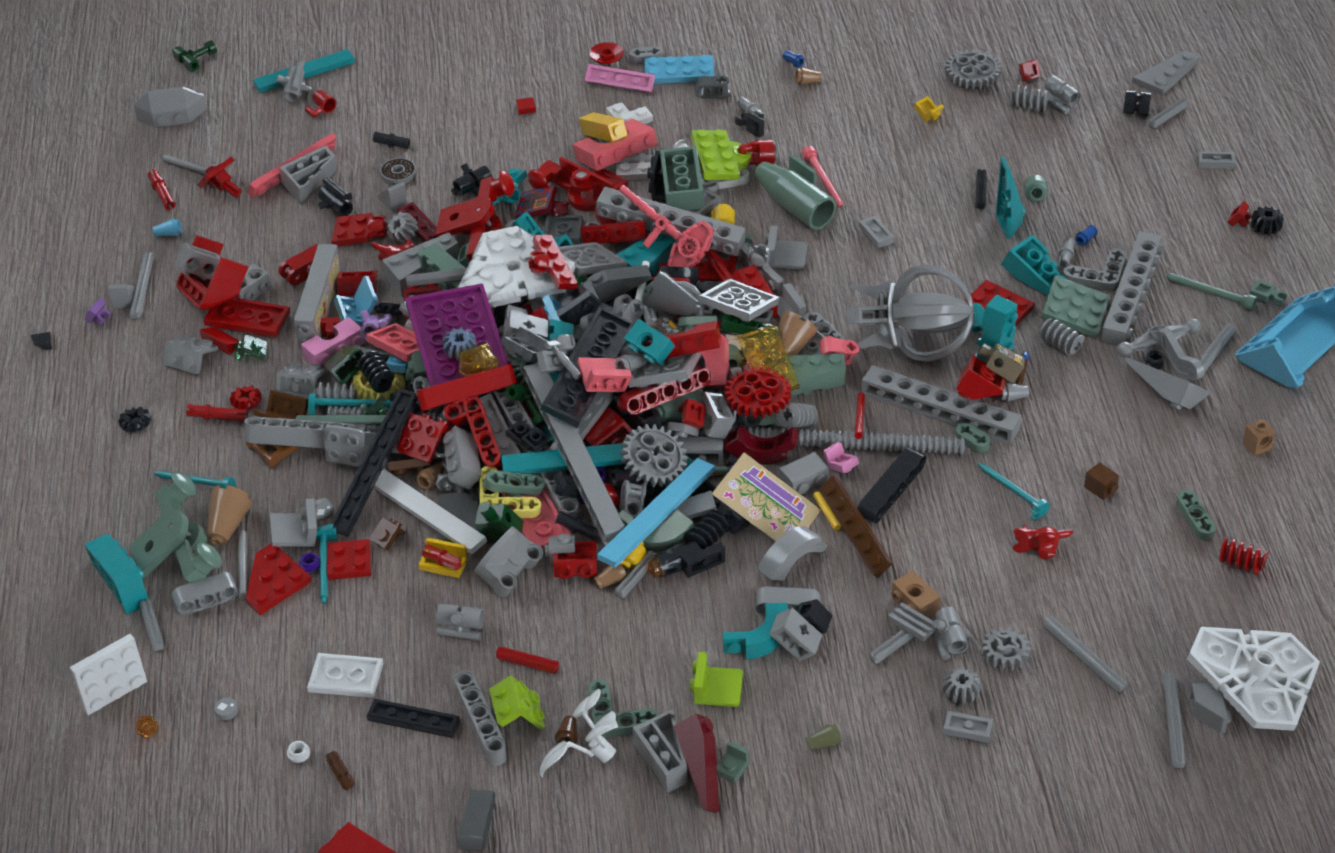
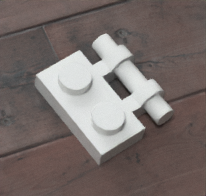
M639 153V155H633L617 162L621 164H616V175L626 180L648 179L647 171L648 168H651L652 154L645 155V153Z

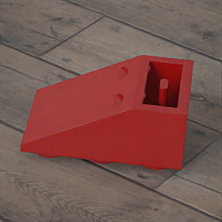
M608 406L583 441L589 446L623 443L626 435H629L632 429Z

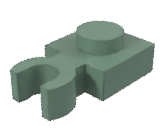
M1259 279L1249 293L1250 295L1257 296L1260 301L1267 303L1271 300L1278 306H1281L1283 300L1287 298V292L1282 290L1276 291V286Z

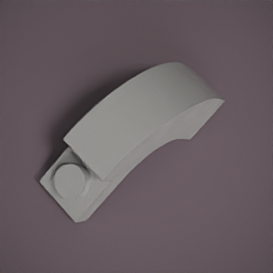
M806 526L796 527L782 535L770 547L757 569L771 580L784 581L791 567L801 556L809 552H825L828 545L822 541L820 535L812 532Z

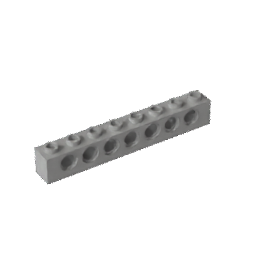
M604 187L596 201V215L619 222L644 220L646 230L653 231L656 225L652 218H649L645 212H642L638 206H635L620 191ZM640 197L657 214L663 215L672 222L671 225L681 233L698 222L705 221L715 229L710 249L738 256L745 242L746 228ZM661 231V233H660V234H663V235H667V236L673 237V236L669 235L668 233H666V231Z
M1139 231L1105 321L1101 342L1118 346L1121 342L1131 340L1133 329L1131 328L1136 327L1138 319L1136 315H1140L1142 304L1140 303L1145 302L1147 293L1145 290H1149L1151 283L1149 278L1153 279L1155 267H1157L1159 262L1158 255H1161L1164 244H1161V235Z
M874 365L871 366L862 379V393L865 396L956 427L961 423L971 424L987 434L991 439L1009 445L1012 444L1020 431L1022 416L1020 414L978 400L963 398L957 393Z

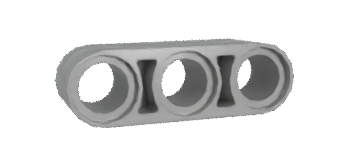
M227 572L180 586L172 592L175 606L181 615L191 614L230 601L238 595V589L233 576Z
M761 587L757 591L755 609L758 614L765 616V604L787 603L788 609L793 608L797 611L802 602L818 599L820 602V593L814 589Z

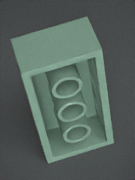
M696 146L660 150L666 205L683 210L704 208L703 187Z

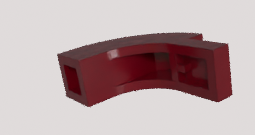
M739 425L729 431L726 439H724L723 448L739 458L745 453L760 465L775 464L786 460L787 452L797 446L799 431L792 427L775 437L761 438L751 434L742 425Z

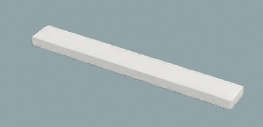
M385 469L382 470L374 486V489L452 542L465 545L467 552L470 554L476 552L487 542L484 535Z

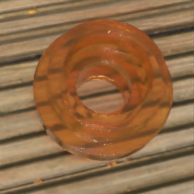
M143 716L138 719L135 729L139 736L150 737L158 731L159 725L152 716Z

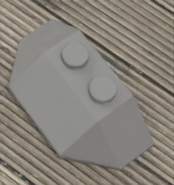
M176 87L146 92L134 103V110L137 120L156 128L190 123L206 111L204 94L197 93L186 87Z

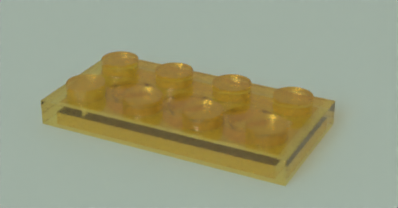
M776 325L737 336L750 371L752 367L755 370L763 367V371L771 368V373L778 371V376L783 374L784 379L789 380L791 391L800 389L798 379Z

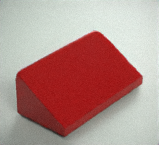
M216 327L200 329L202 340L213 341V344L218 346L219 350L228 355L243 345L241 341Z

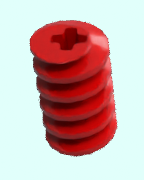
M1227 536L1220 549L1219 561L1224 563L1228 559L1229 566L1236 562V568L1238 569L1244 565L1246 572H1249L1253 567V574L1257 575L1263 570L1269 551L1267 550L1264 555H1261V548L1259 547L1253 552V545L1251 544L1247 549H1244L1243 541L1239 546H1236V539L1234 538L1228 543Z

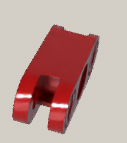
M318 244L284 261L279 266V275L287 278L288 283L293 286L307 280Z

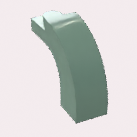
M624 510L619 513L625 528L634 518ZM676 510L666 522L660 524L642 541L646 550L661 551L680 544L684 541V535L694 527V524L689 518Z

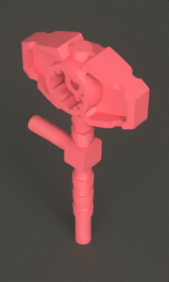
M625 185L620 187L619 191L655 221L656 227L643 242L646 247L649 248L661 231H666V233L673 236V239L678 241L673 244L668 266L693 267L700 262L699 259L701 260L705 256V251H709L715 231L714 228L705 221H700L681 233L671 225L672 222L663 215L657 214L653 208H650L646 202H643L639 196H636Z

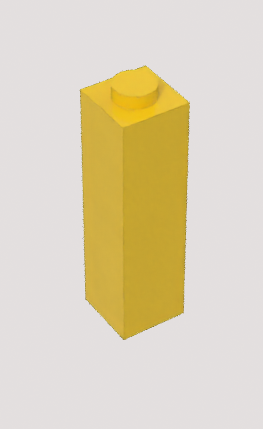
M595 112L578 118L583 135L610 142L628 136L622 118Z

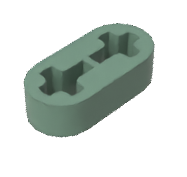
M961 423L956 427L957 439L964 437L965 446L977 453H985L989 450L990 437L968 423Z

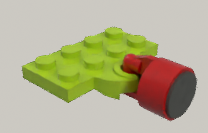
M691 130V139L693 146H696L703 180H739V169H746L747 165L758 167L762 162L771 164L776 162V145L773 140H756L741 144L730 141L727 130Z

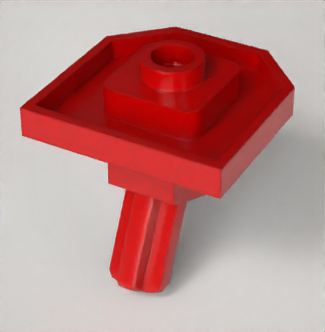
M229 157L217 166L211 165L205 170L207 174L197 184L198 187L201 189L210 183L221 192L226 190L232 196L239 197L242 190L231 182V177L226 172V169L235 161L233 157Z

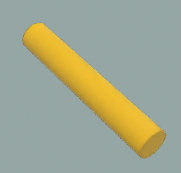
M819 491L815 492L813 497L835 531L839 530L841 524L822 494Z

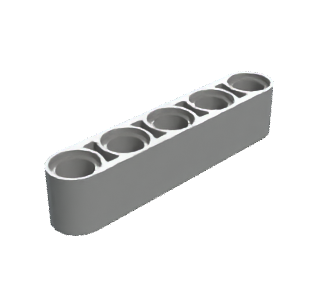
M469 670L459 671L454 676L456 695L486 761L492 766H500L507 759L503 736L474 674Z

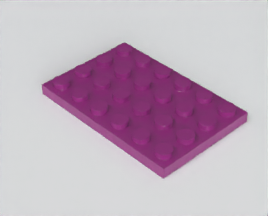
M483 283L405 298L430 387L509 365L503 345L500 344L501 339ZM462 327L464 331L469 329L475 335L477 342L476 351H474L473 357L467 356L466 360L460 358L457 361L455 357L449 359L448 354H444L443 337H445L446 331L451 332L453 328L459 330Z

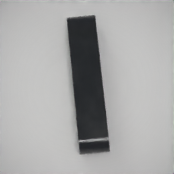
M908 447L905 448L860 501L857 508L863 518L875 524L878 523L923 469L927 459L926 455Z

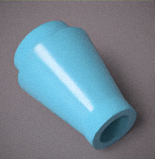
M172 218L162 224L153 226V232L155 237L178 236V234L182 233V226L179 219Z

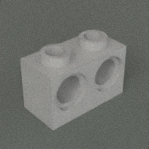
M184 243L175 263L180 272L186 275H190V273L195 274L198 278L206 281L207 279L211 280L220 256L217 253ZM190 258H193L190 263H186ZM206 264H210L208 268L203 269Z
M255 264L249 266L241 285L240 294L235 298L253 300L270 289L269 273Z
M704 392L699 403L706 405L703 426L706 435L711 438L726 439L735 421L730 408L727 406L723 394Z

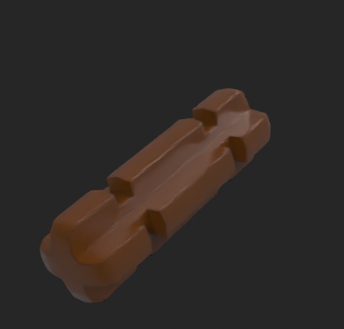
M336 751L327 753L326 761L331 766L338 781L341 782L342 788L345 790L352 788L354 780L348 774L349 771L343 761L339 759L338 753Z

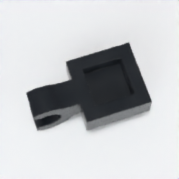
M745 112L741 113V118L735 116L736 125L746 126L748 132L759 138L764 135V120L752 113L748 115Z

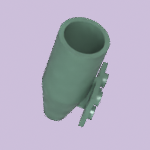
M789 155V169L768 162H762L756 168V178L773 201L811 229L819 230L824 228L834 217L837 208L836 200L816 186V171L794 155Z

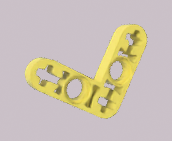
M488 466L481 469L480 504L482 502H489L490 505H513L516 508L512 511L520 518H535L540 515L541 501L536 497H499V492H494L490 495L485 494L484 491L488 490L484 486L487 473L498 470L495 467L491 468Z

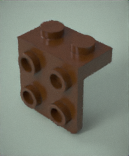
M270 390L267 409L255 410L253 415L266 418L296 419V415H307L309 398Z

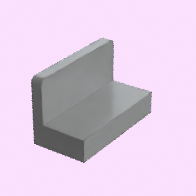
M790 283L783 285V296L779 297V319H781V315L786 310L801 316L806 314L805 303Z

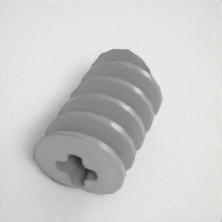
M1018 85L1012 91L1010 106H1013L1015 103L1016 107L1019 108L1022 104L1023 109L1029 106L1030 110H1034L1036 107L1037 112H1040L1043 108L1045 113L1049 99L1048 91L1041 95V89L1037 93H1034V88L1027 92V86H1025L1021 91L1020 85Z
M1052 318L1044 322L1039 332L1042 340H1046L1047 343L1052 344L1053 347L1058 348L1068 356L1075 354L1081 348L1085 339L1077 331L1072 332V328H1066L1065 324H1060L1059 320L1053 321Z
M320 382L318 388L314 389L317 398L357 399L354 384H351L350 388L347 389L346 383H343L342 388L339 389L338 383H335L334 388H331V384L328 382L326 388H324L323 383Z
M789 402V405L785 404V410L779 408V414L776 413V420L779 425L785 428L810 429L818 421V412L812 404Z

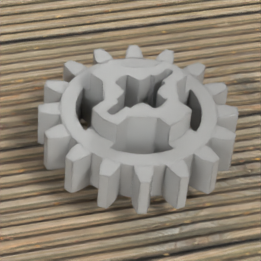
M999 627L998 632L992 629L990 635L985 634V639L982 640V656H986L987 663L992 661L994 668L998 665L1001 666V670H1004L1005 667L1013 670L1014 665L1021 668L1022 662L1027 663L1028 657H1030L1031 648L1030 641L1026 640L1027 635H1019L1020 630L1017 629L1013 632L1011 627H1008L1007 630Z

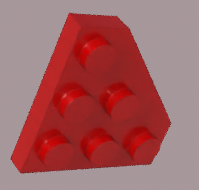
M270 543L255 554L246 602L260 616L311 583V576L278 546H272V543Z

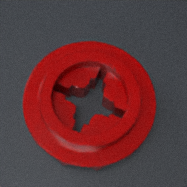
M244 385L241 389L236 387V391L231 392L229 400L231 406L235 409L249 410L261 402L262 395L259 388H254L253 385L249 387Z

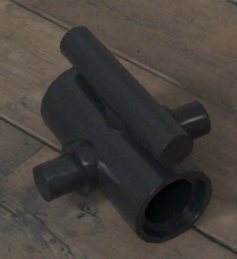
M465 163L460 166L464 172L463 176L453 180L451 192L453 195L458 194L462 196L472 191L478 197L481 180L491 177L492 174L485 165L473 171Z
M328 177L323 178L322 182L325 186L318 192V198L322 201L318 203L319 208H331L340 216H348L353 210V204L349 201L353 198L352 194L345 192Z

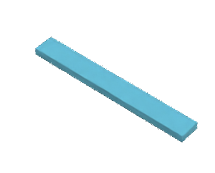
M697 458L597 554L598 560L616 568L715 471V465Z

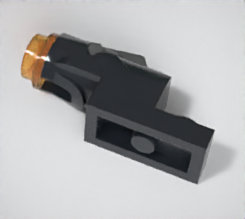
M695 541L684 545L676 544L666 551L664 550L655 555L652 561L648 562V567L654 578L658 576L661 578L681 570L689 578L724 563L725 546L720 542L702 550Z

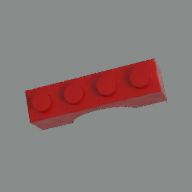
M712 321L697 324L688 331L674 335H665L675 346L667 358L720 348L722 337L718 322ZM648 341L644 347L650 346L652 341Z

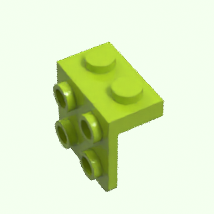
M698 652L697 661H693L692 674H695V678L690 680V692H694V704L739 706L743 671L735 668L708 667L707 652Z
M510 675L489 688L496 720L500 726L504 727L522 716L538 729L542 730L545 728L543 720L545 716L539 705L540 697L536 691H531L521 680L518 681Z

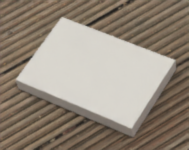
M318 653L307 686L308 692L374 698L384 664L383 658Z

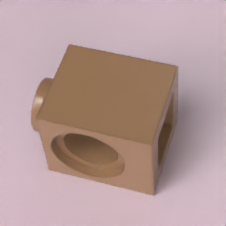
M1264 419L1248 424L1245 428L1243 444L1254 456L1271 450L1275 430Z

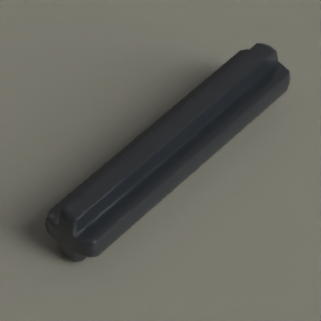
M985 169L977 170V209H984L986 207L987 171Z

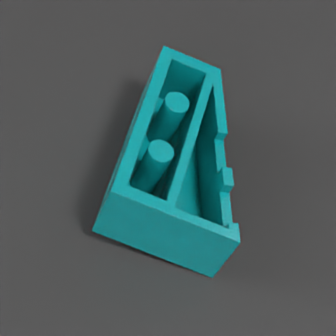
M996 295L986 305L981 328L984 329L982 338L977 339L976 343L979 345V349L983 343L991 348L996 343H999L1013 351L1015 347L1014 335L1017 330L1015 327L1018 317L1017 303ZM978 353L974 354L976 357L986 362L985 357L979 355Z

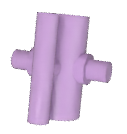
M367 309L361 311L363 326L360 329V334L362 338L366 340V334L388 326L392 320V315L388 313L382 319L378 315H369Z

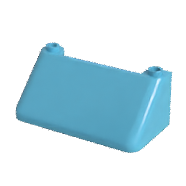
M1335 286L1301 296L1294 300L1235 353L1238 361L1288 388L1296 389L1300 387L1305 379L1302 373L1335 344Z

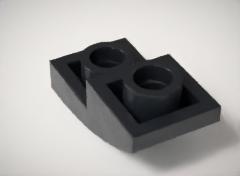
M521 419L506 430L507 437L533 452H537L550 441V437L536 426L531 428Z

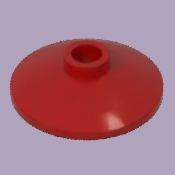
M613 42L596 44L590 50L591 59L601 64L615 63L624 55L623 48Z

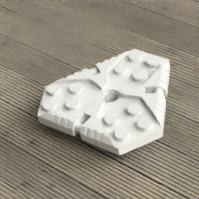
M518 226L483 233L472 256V261H470L459 285L460 288L483 283L490 307L520 302L522 296H527L530 300L544 297L548 294L554 295L566 292V289H557L549 273L534 274L531 272L528 259L534 257L530 253L537 249L532 242L533 236ZM563 255L571 272L573 273L575 270V262L571 261Z
M1214 627L1200 628L1187 657V660L1208 679L1217 691H1221L1224 694L1223 697L1241 713L1240 715L1253 728L1294 731L1298 724L1307 694L1320 663L1292 633L1250 630L1248 635H1244L1242 629Z

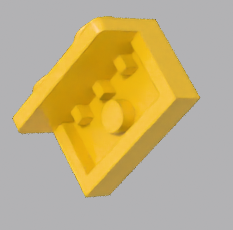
M426 538L425 545L430 544L440 550H447L449 554L462 560V566L458 570H453L444 565L439 566L435 561L422 556L418 564L419 570L460 578L468 561L467 547L459 543Z

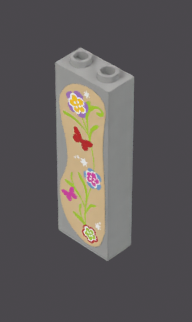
M318 244L294 318L299 349H302V343L316 335L322 339L320 321L322 317H329L338 288L337 276L339 272H342L337 245Z

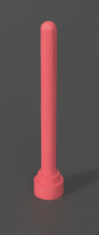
M813 146L805 147L801 152L804 160L812 164L829 195L836 200L837 207H841L843 202L819 164L815 148Z

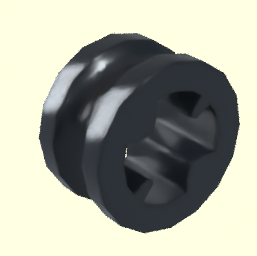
M1150 351L1147 354L1146 365L1158 370L1163 367L1165 360L1163 353L1160 351Z

